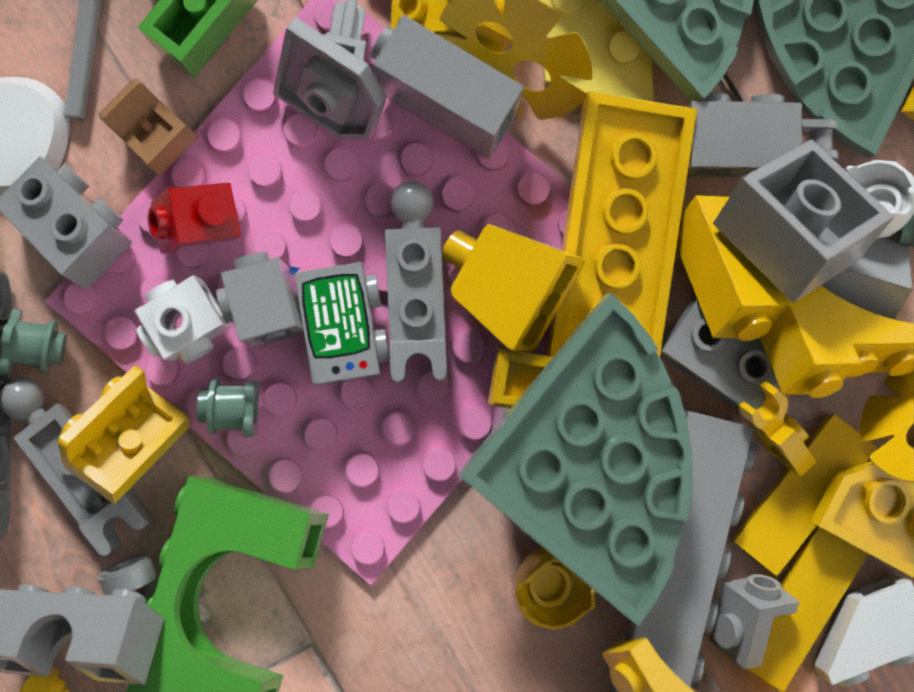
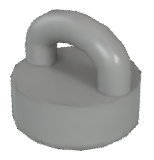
M139 555L120 561L103 570L99 574L100 576H98V581L104 595H112V591L115 589L134 591L145 585L146 590L142 594L146 598L145 604L155 592L158 584L157 573L150 556Z

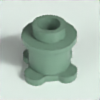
M12 309L10 319L5 324L2 332L0 372L10 374L13 363L39 367L43 374H49L52 364L61 366L66 350L67 334L58 332V321L50 320L48 325L22 321L23 311Z
M212 379L209 389H200L197 401L198 422L207 423L209 434H216L217 429L243 430L244 437H253V435L257 434L260 382L247 381L246 386L221 385L219 379Z

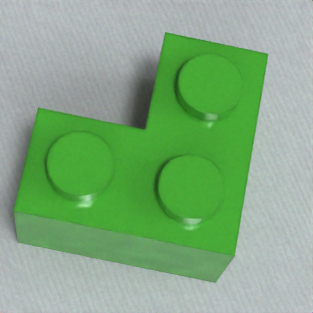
M159 0L137 28L155 49L194 79L258 0Z

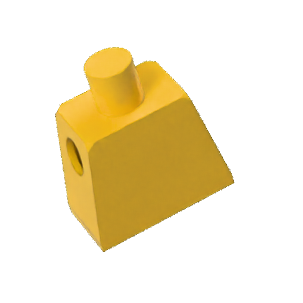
M491 224L483 228L477 240L461 230L455 231L446 241L442 251V257L461 269L451 286V295L506 347L513 351L522 352L535 351L586 261L574 254Z

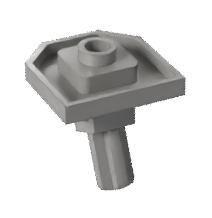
M357 0L337 1L335 3L329 33L327 32L325 35L297 17L291 21L285 30L273 95L340 139H368L377 128L387 99V95L369 64L363 61L366 41L361 39L365 9L357 5Z

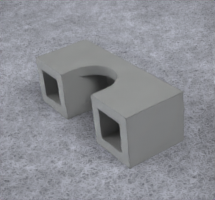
M22 584L18 590H0V672L49 677L57 653L64 644L71 640L65 662L95 681L145 685L164 618L145 604L146 598L143 595L126 589H115L112 591V595H97L90 590L72 586L66 587L64 593H57L30 584Z

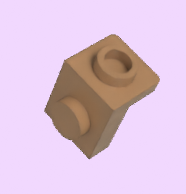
M137 78L132 79L99 113V118L159 176L198 138Z

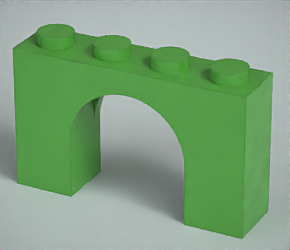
M188 476L186 485L182 487L175 501L174 510L177 518L171 538L164 544L160 553L159 567L162 570L155 592L146 603V605L164 618V622L145 685L128 684L126 692H279L284 675L230 657L221 652L210 641L203 629L199 615L200 590L210 569L220 559L232 552L247 554L293 570L313 568L329 513L212 477Z

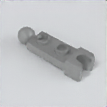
M418 181L402 182L394 189L390 198V207L395 217L402 221V229H385L392 383H400L406 379L407 363L413 356L423 355L431 361L432 373L435 379L439 381L447 380L440 227L424 228V220L430 215L434 200L428 187Z
M21 377L7 382L0 392L1 408L10 418L18 421L24 420L28 425L13 437L80 524L79 529L99 555L108 557L121 548V541L114 531V523L118 517L124 519L134 530H140L153 524L152 514L134 491L128 490L113 504L63 467L57 441L63 427L73 417L64 404H56L46 412L43 409V391L34 380Z

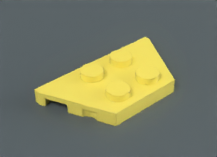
M539 0L562 16L547 37L577 32L585 43L591 58L593 68L592 80L561 75V77L586 93L593 91L655 102L652 58L599 0ZM543 67L544 86L549 87L550 75Z

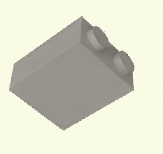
M405 15L401 17L394 30L387 26L373 46L370 56L375 59L373 63L375 76L387 95V99L488 159L492 157L518 114L524 89L523 85Z

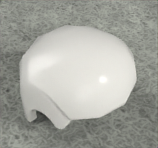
M873 160L857 167L847 166L845 171L895 216L878 238L889 237L908 223L914 214V177L910 172L897 162Z

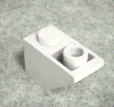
M891 574L845 592L836 607L813 661L816 674L831 685L838 684L840 687H847L867 680L870 677L869 671L882 665L889 664V666L897 667L914 662V586L912 581Z

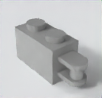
M709 93L704 100L691 101L687 106L688 108L697 109L688 177H744L802 145V134H810V140L812 139L834 161H838V151L833 150V133L838 130V121L831 119H802V103L784 102L783 95L761 94L753 96L751 102L730 101V95Z

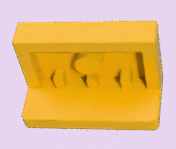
M135 365L123 377L113 378L101 392L99 400L84 414L73 416L65 424L57 441L63 467L115 504L190 428L189 416L149 389L146 384L145 371Z

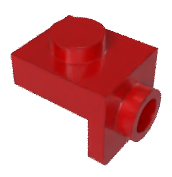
M231 182L167 188L151 201V207L148 210L149 231L152 238L158 240L161 254L173 253L184 246L234 241L242 236Z

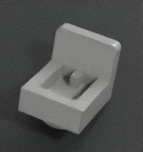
M753 574L746 579L723 582L718 600L716 622L709 640L744 669L762 666L774 617L797 613L799 600L783 590L777 580L766 575Z

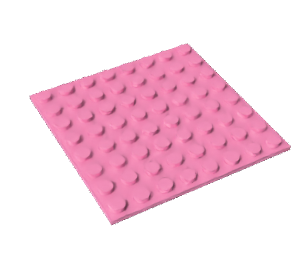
M310 0L296 17L325 35L327 32L329 33L333 6L337 1L346 2V0ZM365 11L361 39L366 41L363 61L369 64L375 75L373 67L375 59L370 55L376 40L385 27ZM285 28L194 131L198 138L161 176L157 174L120 215L124 221L118 228L133 243L87 290L65 278L45 302L126 373L135 365L145 371L147 387L189 416L190 428L265 494L329 513L321 542L366 582L372 585L462 479L457 473L492 432L496 405H490L488 399L497 348L511 349L506 347L451 295V286L461 269L442 257L447 380L439 381L433 376L431 361L423 355H417L408 361L406 379L400 383H392L390 362L381 363L382 375L320 386L312 385L304 334L255 347L238 340L233 322H230L232 328L211 340L214 349L189 364H184L182 359L176 362L164 360L161 354L155 357L152 356L142 343L136 328L143 324L134 310L148 303L144 296L158 285L169 280H174L178 285L193 275L205 281L218 303L216 291L225 288L221 272L236 269L234 260L249 254L268 252L269 259L278 257L287 266L301 267L297 272L362 262L366 275L376 274L382 307L372 308L375 330H386L389 346L385 229H402V221L395 217L390 207L391 194L402 182L418 181L427 186L431 191L434 200L433 209L424 220V228L440 227L441 251H443L448 238L455 231L461 230L477 240L483 228L488 224L507 229L562 250L571 186L507 132L492 157L488 159L389 99H386L377 128L368 139H340L273 95ZM231 182L242 236L234 241L184 246L173 253L161 254L158 240L152 238L148 227V210L151 207V201L167 188ZM182 316L177 320V329L182 325ZM550 324L535 351L526 353L546 356ZM212 379H219L221 385L246 386L247 381H259L260 397L257 434L253 435V437H244L243 430L217 429L216 434H209L207 423H199L197 420V401L200 389H209Z

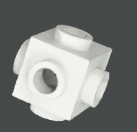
M195 275L178 285L174 280L158 285L144 296L148 303L134 310L143 324L136 328V331L149 353L154 357L161 354L164 360L176 362L182 359L184 364H189L214 349L211 340L232 328L230 323H225L219 304L205 281ZM182 316V325L177 329V320Z

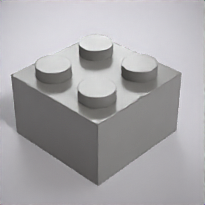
M811 139L742 177L712 224L794 304L859 261L895 216Z

